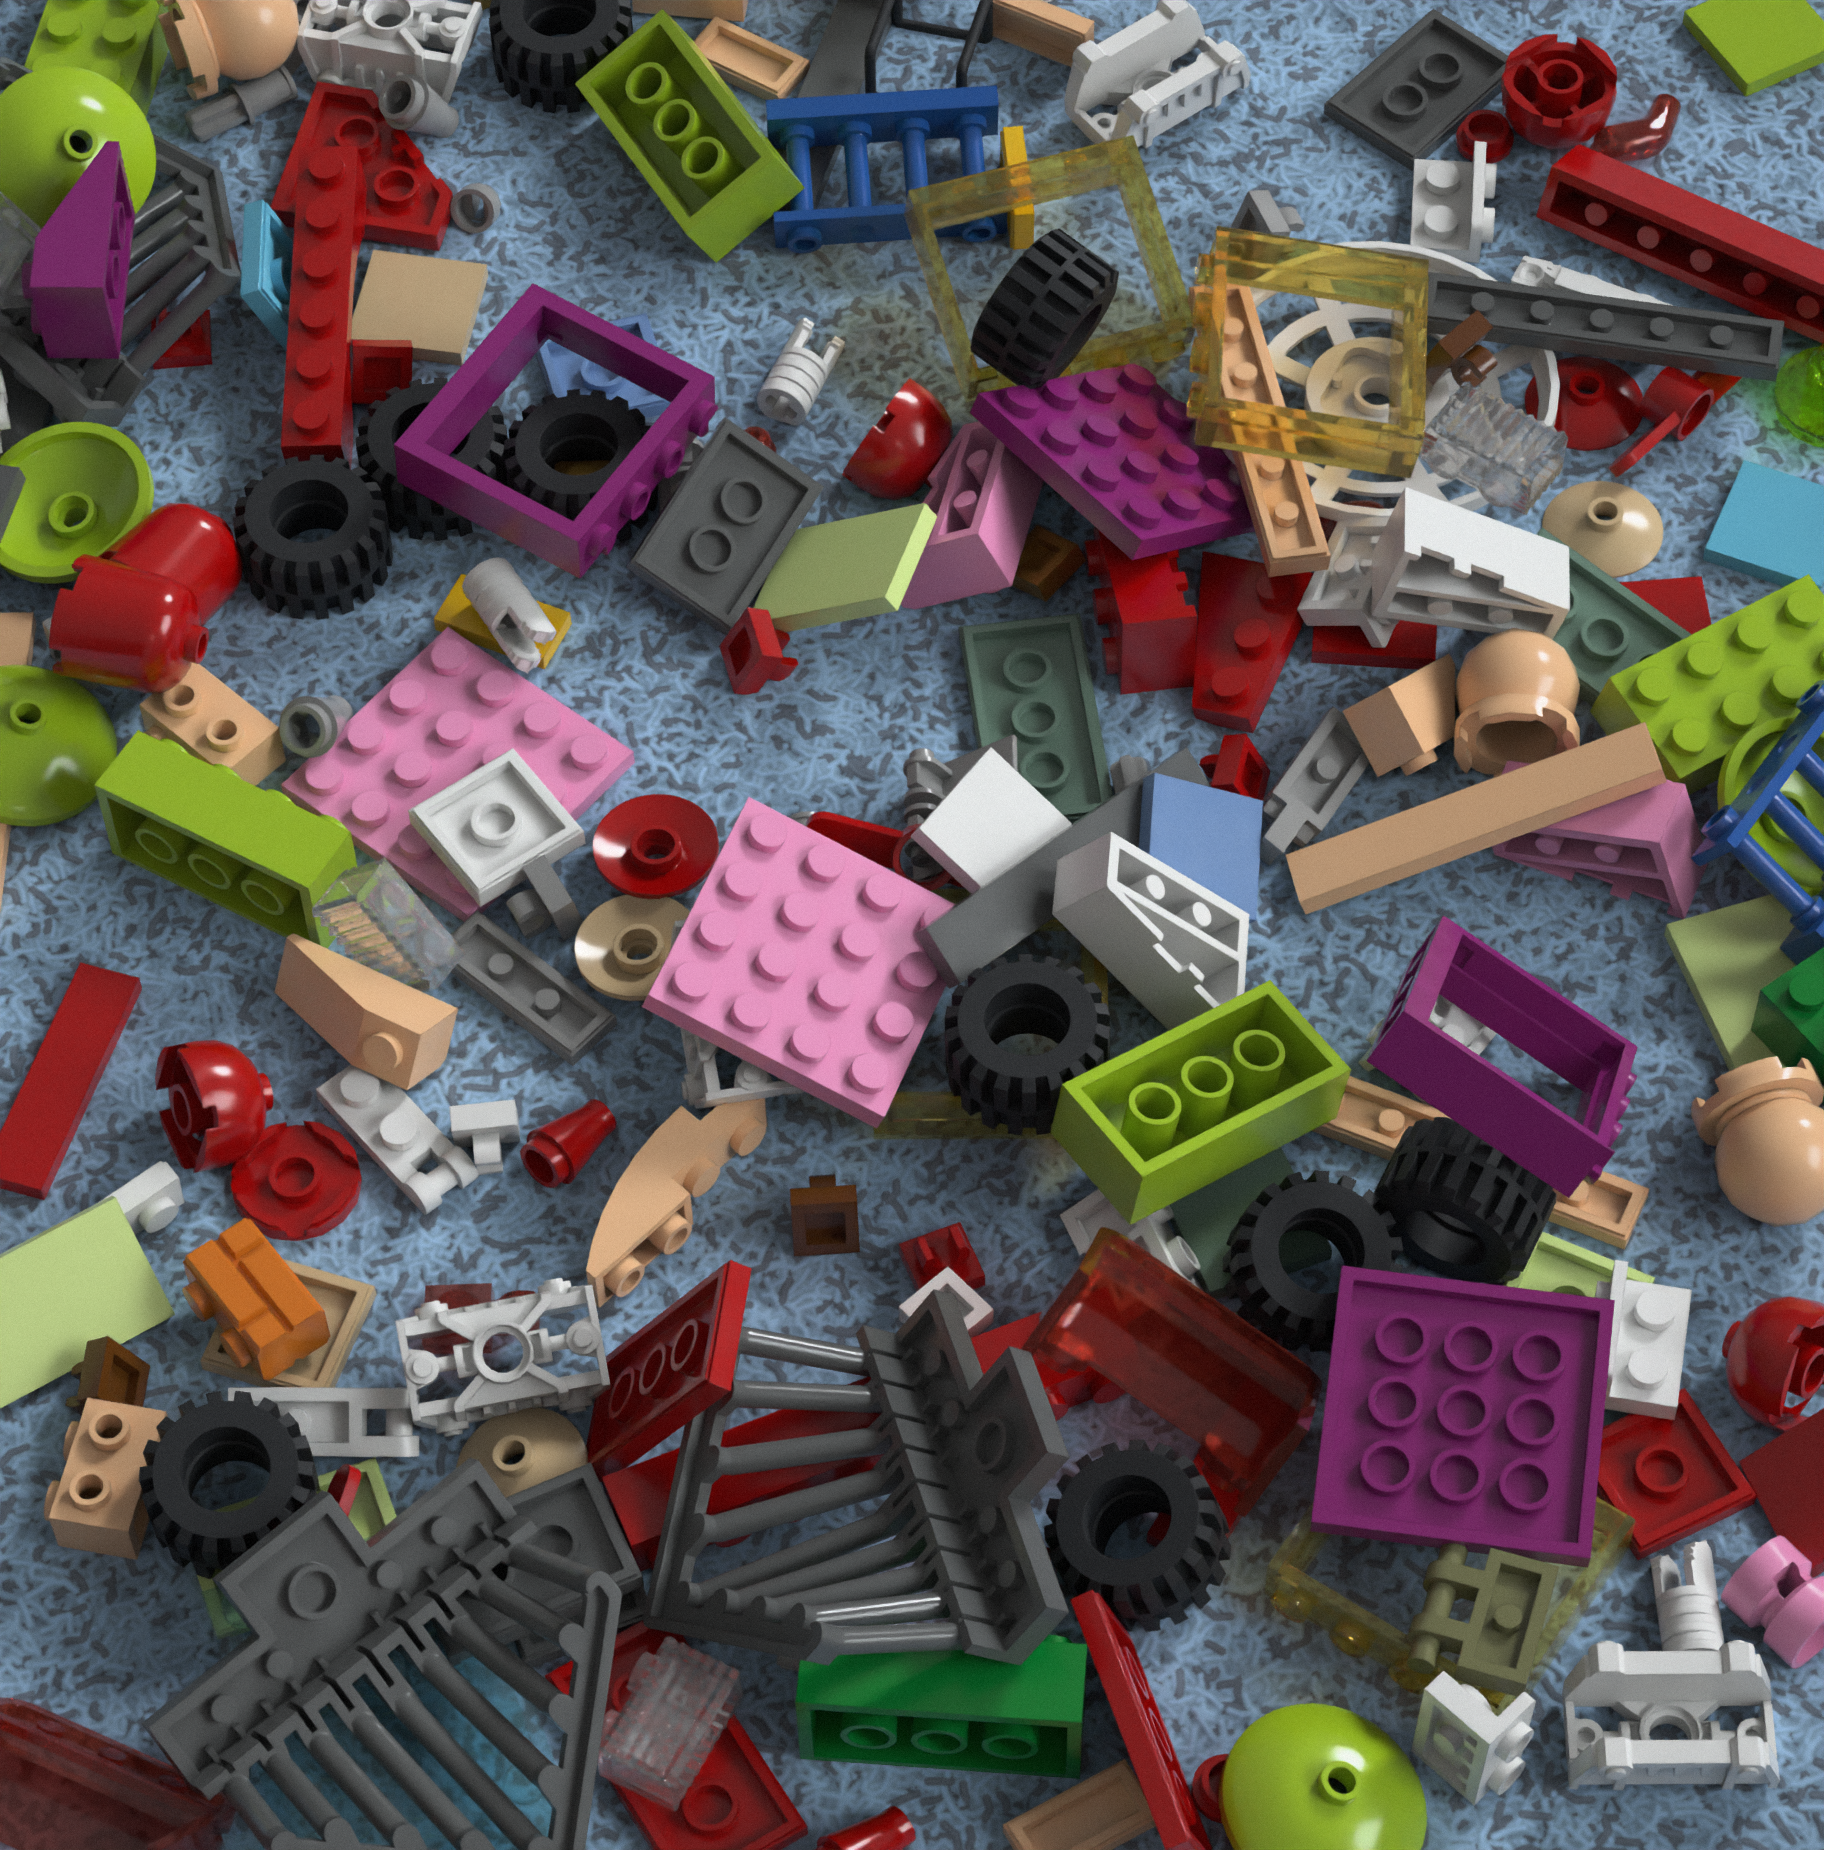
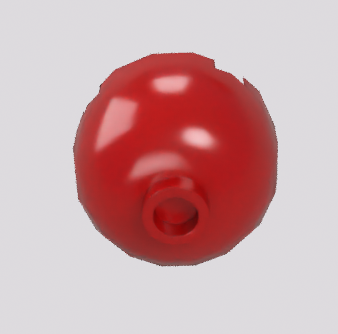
M1558 34L1541 35L1524 41L1510 52L1506 60L1505 70L1501 78L1503 113L1517 135L1532 145L1551 150L1570 149L1578 144H1585L1605 127L1617 95L1616 66L1607 52L1591 41L1577 37L1575 45L1568 42H1557Z
M909 378L888 404L886 412L877 424L873 425L844 468L842 475L860 489L877 498L898 500L911 497L924 484L932 489V485L927 478L951 444L954 436L952 420L944 405L931 392Z
M204 1040L164 1047L158 1057L155 1075L156 1090L168 1088L171 1109L159 1111L161 1124L181 1167L184 1169L194 1168L193 1173L224 1167L241 1159L255 1147L265 1128L266 1111L272 1109L274 1099L268 1077L264 1073H258L254 1064L247 1056L231 1044L218 1040ZM196 1133L198 1138L204 1136L203 1141L197 1140L192 1134Z
M1801 1297L1771 1298L1748 1313L1743 1321H1736L1732 1324L1722 1345V1355L1727 1359L1726 1378L1730 1394L1747 1416L1763 1426L1782 1434L1808 1418L1800 1416L1812 1396L1818 1391L1821 1384H1824V1304ZM1787 1392L1806 1399L1792 1408L1784 1406Z

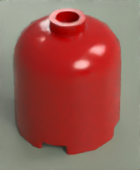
M167 503L158 508L98 556L99 558L167 576L187 585L196 596L201 612L202 627L233 596L239 586L243 571L241 552L228 524L220 517L190 503Z
M83 554L75 559L72 568L75 572H80L73 590L60 588L51 619L49 648L61 651V662L57 661L52 668L55 674L143 693L160 694L176 686L186 676L192 663L200 664L208 646L209 631L208 628L201 626V612L196 596L187 585L167 576Z

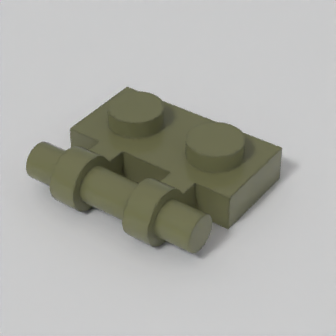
M1454 1543L1443 1544L1440 1547L1437 1560L1429 1563L1422 1583L1427 1595L1422 1612L1413 1616L1409 1627L1407 1640L1411 1644L1407 1665L1413 1671L1429 1674L1434 1671L1439 1654L1446 1651L1455 1653L1460 1656L1454 1679L1518 1697L1526 1690L1559 1566L1490 1548L1483 1571L1465 1566L1468 1549L1465 1546ZM1462 1598L1475 1602L1469 1623L1449 1618L1454 1601Z

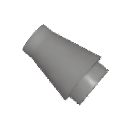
M418 75L395 76L386 82L380 92L379 109L386 122L395 129L429 134L438 138H448L455 132L458 126L459 115L457 110L448 105Z
M336 695L295 698L285 706L281 713L279 721L281 739L291 751L307 758L319 757L332 748L344 730L346 723L353 717L352 708L344 698Z

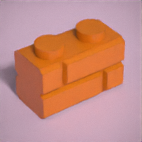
M242 1219L220 1233L217 1240L211 1239L186 1255L183 1265L189 1284L182 1288L184 1297L201 1321L205 1322L213 1317L224 1330L219 1335L221 1344L238 1368L242 1369L250 1363L263 1381H270L293 1366L296 1359H303L325 1345L331 1337L323 1308L251 1219Z

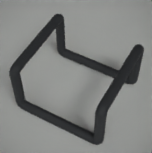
M883 0L864 54L865 94L880 93L876 91V52L891 10L892 22L898 28L966 40L956 69V88L967 87V72L977 43L987 44L993 38V0H980L970 30L903 18V0Z

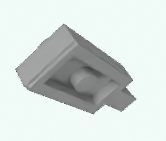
M1334 706L1323 715L1263 800L1265 804L1263 805L1262 817L1269 823L1261 832L1260 859L1267 865H1270L1279 854L1282 855L1292 841L1303 848L1310 840L1322 832L1370 763L1345 715Z

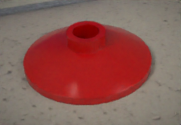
M1569 357L1556 361L1560 390L1556 421L1549 438L1551 442L1569 449L1594 451L1615 446L1634 433L1642 420L1639 408L1643 395L1636 381L1626 371L1613 363L1593 357ZM1534 375L1526 389L1525 410L1531 424L1535 428L1539 398L1536 377ZM1579 390H1587V391H1591V392H1593V393H1592V394H1584V393L1579 392Z
M651 794L627 800L612 809L599 823L594 834L592 849L598 872L613 888L637 898L661 899L683 894L699 885L709 875L719 854V838L713 820L695 803L678 796ZM653 854H663L666 856L660 859L648 858Z

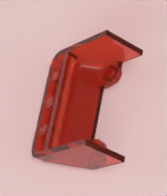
M1101 1227L1089 1242L1029 1330L1020 1347L1021 1350L1031 1352L1032 1357L1035 1354L1049 1368L1062 1374H1066L1069 1369L1083 1372L1088 1366H1091L1200 1443L1198 1454L1204 1462V1465L1201 1467L1203 1474L1213 1484L1227 1492L1234 1493L1237 1489L1239 1490L1233 1510L1244 1518L1308 1433L1322 1389V1381L1318 1375L1303 1361L1132 1240L1107 1227Z
M0 1698V1842L17 1850H219L230 1832L236 1810L222 1791L211 1800H207L192 1791L176 1769L167 1763L32 1703L13 1698Z

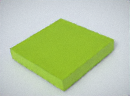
M1708 0L1684 11L1683 25L1745 97L1824 62V21L1806 0Z

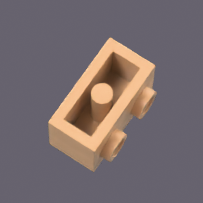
M192 663L186 676L172 689L160 694L153 693L139 704L145 734L158 740L170 739L182 746L189 755L212 766L214 764L225 765L237 773L242 780L254 786L259 784L286 761L279 727L200 664Z
M87 1397L80 1422L72 1421L66 1432L63 1456L67 1462L61 1481L53 1480L51 1482L44 1503V1518L46 1521H50L58 1546L137 1560L150 1520L141 1496L143 1491L139 1482L140 1467L147 1466L143 1451L148 1439L157 1442L161 1441L156 1427L167 1416L166 1411Z

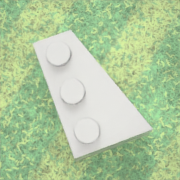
M1405 487L1372 552L1371 616L1494 634L1511 628L1544 633L1553 640L1570 611L1569 546Z
M1113 832L1057 860L1052 914L1168 1031L1244 993L1249 929L1248 913Z

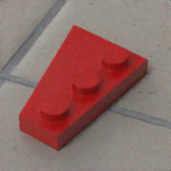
M1206 551L1202 552L1192 709L1196 719L1224 728L1254 733L1304 621L1297 608L1314 573L1305 572L1268 577L1265 563Z

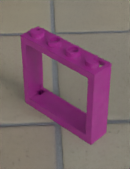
M532 283L394 444L397 480L406 487L580 579L601 553L608 556L614 546L617 533L629 519H637L643 513L650 500L651 492L662 478H670L676 473L684 458L685 450L697 436L704 437L709 432V421L718 410V405L715 404V377ZM548 339L671 402L574 521L449 456Z
M1443 915L1408 962L1366 1061L1570 1198L1583 1179L1590 1184H1594L1600 1178L1604 1166L1615 1153L1610 1147L1622 1130L1623 1125L1618 1121L1630 1103V1099L1626 1095L1637 1079V1075L1631 1072V1068L1638 1047ZM1438 995H1441L1583 1091L1574 1119L1429 1022L1428 1020Z

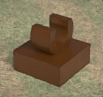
M1476 310L1438 341L1417 369L1432 385L1451 371L1456 383L1464 391L1470 393L1498 365L1494 355L1488 349L1479 345L1493 329V326Z
M835 1174L809 1176L810 1187L790 1189L794 1256L860 1252L856 1185L836 1186Z
M109 1336L87 1341L84 1361L73 1366L71 1375L80 1381L77 1396L66 1398L65 1406L81 1416L87 1397L143 1407L150 1365Z

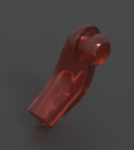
M1669 94L1658 95L1653 100L1644 118L1605 126L1594 135V142L1590 145V149L1620 162L1648 159L1658 155L1672 138L1681 110L1680 102Z

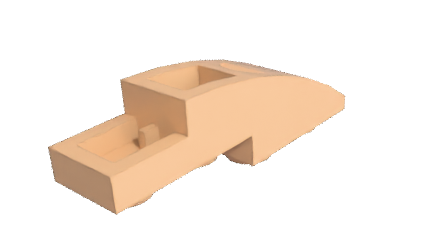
M765 1098L735 1103H722V1105L716 1106L701 1120H698L681 1105L637 1152L618 1180L603 1209L592 1240L586 1275L588 1285L592 1284L596 1306L600 1308L614 1294L617 1297H624L639 1284L644 1275L645 1267L661 1252L665 1255L673 1254L686 1242L693 1225L691 1195L693 1197H700L714 1185L719 1176L720 1168L736 1153L740 1156L748 1155L764 1138L767 1127Z

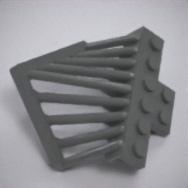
M0 57V91L5 90L17 79L33 71L7 57ZM154 134L152 135L156 148V170L175 180L171 185L147 199L135 214L133 236L138 233L140 234L132 239L129 270L151 254L153 255L128 275L125 308L155 283L157 284L124 315L120 352L204 271L206 274L202 281L129 356L120 354L119 359L48 358L42 334H34L32 331L31 304L33 299L24 298L22 292L23 263L32 262L29 260L33 257L35 237L38 234L28 230L19 238L0 237V355L14 368L13 374L19 382L32 390L38 391L54 406L52 409L54 415L63 423L92 422L109 427H118L148 381L143 374L220 295H230L241 278L222 172L214 165ZM70 136L69 142L72 149L78 153H84L87 150V144L84 139L79 136ZM0 206L1 235L15 220Z
M935 1289L930 1292L896 1333L862 1325L856 1333L860 1347L742 1326L731 1391L686 1423L684 1427L643 1614L645 1627L827 1666L838 1655L963 1650L967 1654L1021 1666L1069 1613L1030 1502L1070 1457L1031 1352L1009 1346L989 1370L983 1374L955 1295ZM740 1354L866 1376L870 1377L871 1380L863 1386L738 1380L735 1377ZM736 1408L881 1413L868 1428L729 1448L721 1447L726 1418ZM884 1454L870 1471L720 1514H706L712 1484L722 1475L733 1476ZM891 1494L873 1515L703 1582H691L696 1557L709 1542H724ZM896 1535V1537L892 1540L865 1548L867 1546H870L872 1544H875L877 1542H880L882 1540L888 1539ZM914 1562V1564H913L912 1566L905 1567V1568H901V1569H896V1570H892V1571H888V1572H884V1571H887V1570H890V1569H893V1568H896V1567H899V1566H902V1565H905V1564ZM932 1590V1592H929V1593H920V1592ZM949 1618L946 1623L897 1624Z
M467 1459L367 1541L363 1539L331 1493L322 1490L212 1578L253 1634L141 1724L192 1791L207 1800H211L222 1791L265 1850H438L427 1848L418 1829L406 1820L335 1740L318 1712L327 1705L457 1850H496L486 1835L474 1827L378 1721L352 1686V1683L361 1677L517 1850H585L622 1592L608 1573L525 1543L526 1540L539 1531L531 1519L520 1516L515 1512L479 1460ZM498 1563H502L581 1593L583 1599L579 1624L570 1621L500 1580L491 1569ZM465 1591L558 1646L573 1661L569 1695L557 1689L479 1625L456 1598ZM430 1620L543 1715L548 1717L563 1732L558 1766L550 1762L449 1663L423 1627L426 1622ZM396 1649L503 1756L538 1788L552 1808L548 1837L544 1836L425 1707L387 1654ZM292 1733L390 1845L359 1843L349 1822L340 1816L292 1760L284 1742L287 1736ZM257 1762L321 1839L296 1837L294 1833L285 1828L250 1782L249 1768Z

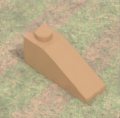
M294 933L286 938L275 993L351 1065L407 1091L441 1067L447 1057L458 1008Z

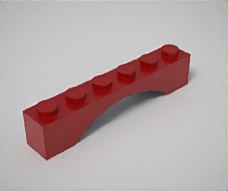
M358 146L299 147L281 431V450L284 461L296 456L299 462L309 461L310 455H324L326 462H332L336 457L349 461L350 470L353 450L352 309L357 259L365 234L367 184Z

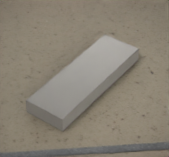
M478 910L433 950L435 961L572 1066L617 1025L616 1015Z

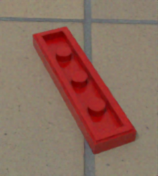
M80 962L0 1131V1189L45 1200L140 995L142 985L139 977Z

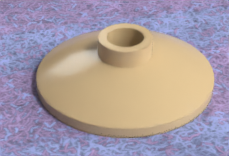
M1608 481L1584 482L1565 489L1550 502L1545 510L1542 527L1612 578L1630 575L1644 568L1657 555L1663 540V523L1655 506L1638 491L1628 486ZM1596 516H1608L1613 519L1605 521Z
M627 894L603 903L586 917L576 935L574 951L577 967L581 975L590 986L606 996L627 1001L645 1000L670 952L672 929L675 921L686 919L690 911L669 897L642 899ZM643 953L649 955V957L641 960L631 959L636 954Z
M531 1407L519 1410L518 1412L493 1417L482 1424L463 1446L456 1468L469 1458L479 1460L506 1498L588 1464V1452L581 1434L567 1418L552 1410L544 1408L533 1409ZM525 1453L520 1462L507 1465V1462L512 1457Z

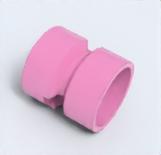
M1779 1535L1759 1547L1737 1569L1726 1584L1721 1594V1601L1748 1627L1756 1628L1763 1626L1765 1628L1764 1642L1791 1668L1797 1669L1824 1648V1576L1812 1578L1810 1576L1812 1562L1784 1536Z

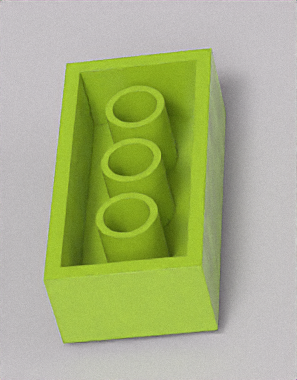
M47 0L24 67L36 71L48 67L68 66L100 74L113 81L131 96L146 118L169 50L158 15L169 12L168 7H164L162 4L158 5L156 0Z
M663 9L575 83L683 231L716 263L774 215L773 212H777L805 188L695 42Z
M1809 574L1609 677L1590 712L1607 736L1645 722L1666 779L1685 784L1688 795H1691L1719 779V773L1726 754L1740 736L1753 727L1771 719L1782 717L1796 718L1801 712L1796 707L1799 698L1816 682L1824 680L1823 593Z
M137 730L95 784L113 854L285 938L294 933L328 949L364 900L352 835L339 820L329 815L317 816L296 806L286 795L277 790L267 789L264 791L242 780L237 773L225 765L214 764L212 766L189 755L182 746L170 739L158 740Z
M1269 980L1063 1083L1051 1134L1127 1223L1131 1225L1337 1118L1351 1069L1273 982Z

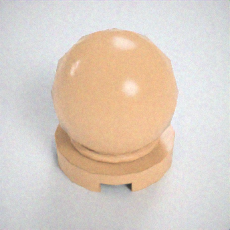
M156 0L158 5L162 4L164 7H168L169 12L158 15L159 22L176 69L180 70L188 67L195 83L187 86V92L194 101L217 94L219 92L217 79L220 75L237 81L258 79L268 75L282 66L295 47L299 32L297 5L294 0Z
M1511 628L1487 636L1465 655L1457 677L1455 690L1460 716L1455 723L1453 755L1460 769L1466 774L1472 767L1478 772L1494 774V777L1502 774L1507 761L1532 764L1580 746V727L1574 717L1580 690L1576 667L1565 649L1544 633Z
M1768 1057L1744 1064L1715 1079L1719 1092L1710 1097L1706 1102L1698 1097L1693 1100L1691 1107L1692 1119L1699 1136L1705 1143L1717 1146L1714 1161L1718 1184L1733 1206L1744 1215L1774 1227L1805 1224L1824 1211V1110L1819 1108L1823 1102L1824 1088L1816 1068L1808 1059L1801 1058L1797 1067L1782 1068L1778 1057Z

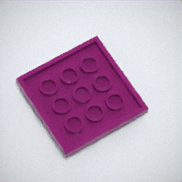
M1135 363L1049 379L1042 387L1035 389L1018 385L978 393L970 410V414L1131 560L1255 531L1236 465L1226 456L1210 429L1196 418L1195 411L1184 402L1173 398L1156 383L1157 380L1153 373Z
M1342 1266L1310 1531L1440 1548L1443 1544L1454 1543L1465 1546L1468 1552L1489 1555L1490 1548L1541 1562L1588 1568L1592 1550L1615 1300Z

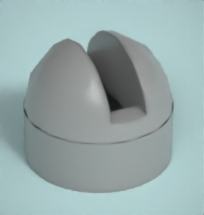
M473 183L463 187L453 197L450 211L454 222L461 229L470 233H480L487 230L497 220L501 202L498 193L490 185ZM481 198L484 205V218H475Z

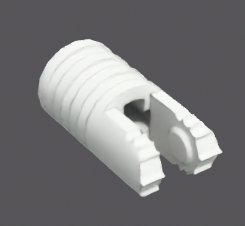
M807 318L799 319L758 393L757 403L761 411L769 418L796 426L804 422L845 348V341L834 336L831 341L826 343L821 354L818 356L804 348L813 333L812 328L815 323Z
M497 557L479 563L465 577L462 585L463 593L470 600L474 609L479 613L481 619L488 626L489 631L515 667L528 674L530 670L537 667L541 660L542 654L535 647V642L545 645L546 642L552 641L557 633L556 629L506 559Z
M1695 1541L1685 1545V1549L1682 1550L1685 1560L1686 1586H1682L1680 1571L1669 1555H1660L1650 1559L1662 1651H1719V1648L1724 1644L1712 1551L1707 1541Z

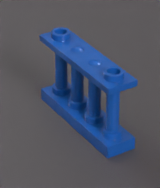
M997 85L766 100L768 140L775 149L783 148L786 150L787 165L805 187L790 200L791 211L773 212L775 248L788 247L792 252L803 254L817 251L822 245L962 236L963 239L969 242H985L994 238L996 234H1006L1008 216L1007 197L988 198L983 150V137L998 135L999 103ZM957 138L960 140L965 200L930 202L925 141L927 139ZM898 141L902 143L907 203L872 206L867 145L869 143ZM841 145L844 147L849 207L814 209L809 149L814 146Z
M1824 680L1816 682L1799 698L1796 707L1801 712L1732 804L1722 807L1705 823L1701 832L1706 838L1691 857L1701 867L1731 852L1792 914L1790 923L1794 928L1779 948L1795 965H1798L1824 947V887L1818 895L1810 897L1748 832L1761 814L1765 812L1824 872V835L1780 792L1781 787L1793 771L1796 770L1824 799V762L1811 749L1824 731ZM1823 873L1822 876H1821V880H1822L1823 882H1824V873Z

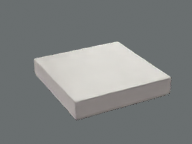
M990 747L910 837L972 894L1069 827L1072 823Z
M513 748L408 810L412 826L480 907L526 880L527 876L522 867L545 855L551 865L586 844L584 830Z

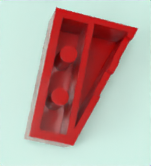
M1094 526V539L1084 540L1083 549L1086 559L1085 568L1087 576H1098L1101 587L1092 590L1096 625L1107 624L1110 637L1102 638L1101 640L1105 674H1117L1120 695L1193 687L1197 613L1194 605H1185L1183 591H1188V581L1185 571L1179 572L1176 558H1179V549L1131 560Z

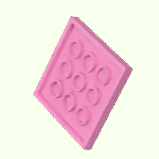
M447 627L346 723L344 730L327 753L319 757L309 758L281 784L283 794L298 807L317 816L324 814L339 820L351 832L354 846L465 922L477 910L483 913L498 897L480 907L412 826L408 810L513 748L576 821L635 763L634 751Z
M748 797L642 1007L849 1115L878 1128L890 1107L946 987V983L915 933L956 904Z

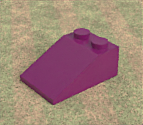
M107 141L35 237L33 261L23 263V296L26 299H33L31 304L32 331L34 334H42L48 358L119 359L135 212L119 141Z

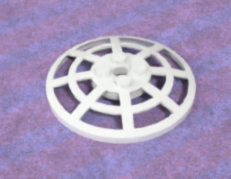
M1384 241L1342 242L1310 248L1284 257L1253 274L1247 281L1256 308L1265 300L1286 288L1307 281L1318 310L1289 324L1273 338L1267 347L1276 376L1305 390V412L1288 414L1294 436L1315 433L1320 440L1335 450L1324 469L1300 454L1307 478L1315 481L1310 489L1320 517L1334 521L1363 517H1390L1394 508L1377 509L1346 505L1332 501L1338 491L1369 497H1400L1405 487L1474 511L1507 493L1530 472L1544 452L1555 425L1560 390L1557 362L1553 350L1511 345L1493 354L1498 365L1478 385L1483 402V416L1480 427L1448 420L1446 416L1449 397L1464 390L1456 383L1451 372L1432 385L1417 369L1427 356L1426 353L1420 350L1427 335L1438 341L1446 336L1418 332L1425 284L1414 308L1384 302H1351L1341 304L1331 277L1332 274L1343 272L1381 271L1411 275L1426 280L1427 272L1497 281L1479 268L1448 254L1415 245ZM1382 322L1401 325L1404 328L1398 340L1383 337L1355 338L1349 323ZM1322 330H1326L1333 346L1324 352L1311 368L1286 356L1301 341ZM1202 352L1199 369L1201 406L1211 433L1226 456L1235 464ZM1530 362L1536 377L1539 398L1537 423L1533 435L1498 431L1502 411V396L1498 377ZM1378 393L1388 397L1391 402L1384 405H1373L1366 402L1362 397L1367 394ZM1436 439L1468 447L1452 463L1431 474L1427 473L1416 454L1429 447ZM1487 451L1521 456L1519 461L1501 477L1475 492L1448 501L1438 488L1468 472L1482 459ZM1359 460L1392 462L1403 481L1369 482L1348 478Z

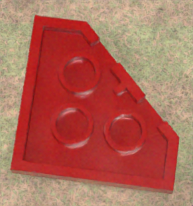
M317 81L270 205L272 210L286 227L294 228L299 147L358 146L367 184L365 234L363 239L439 251L452 216L450 211L453 199L452 191L441 178L437 179L424 162V155L406 132L395 129L386 122L379 109V98L373 90Z

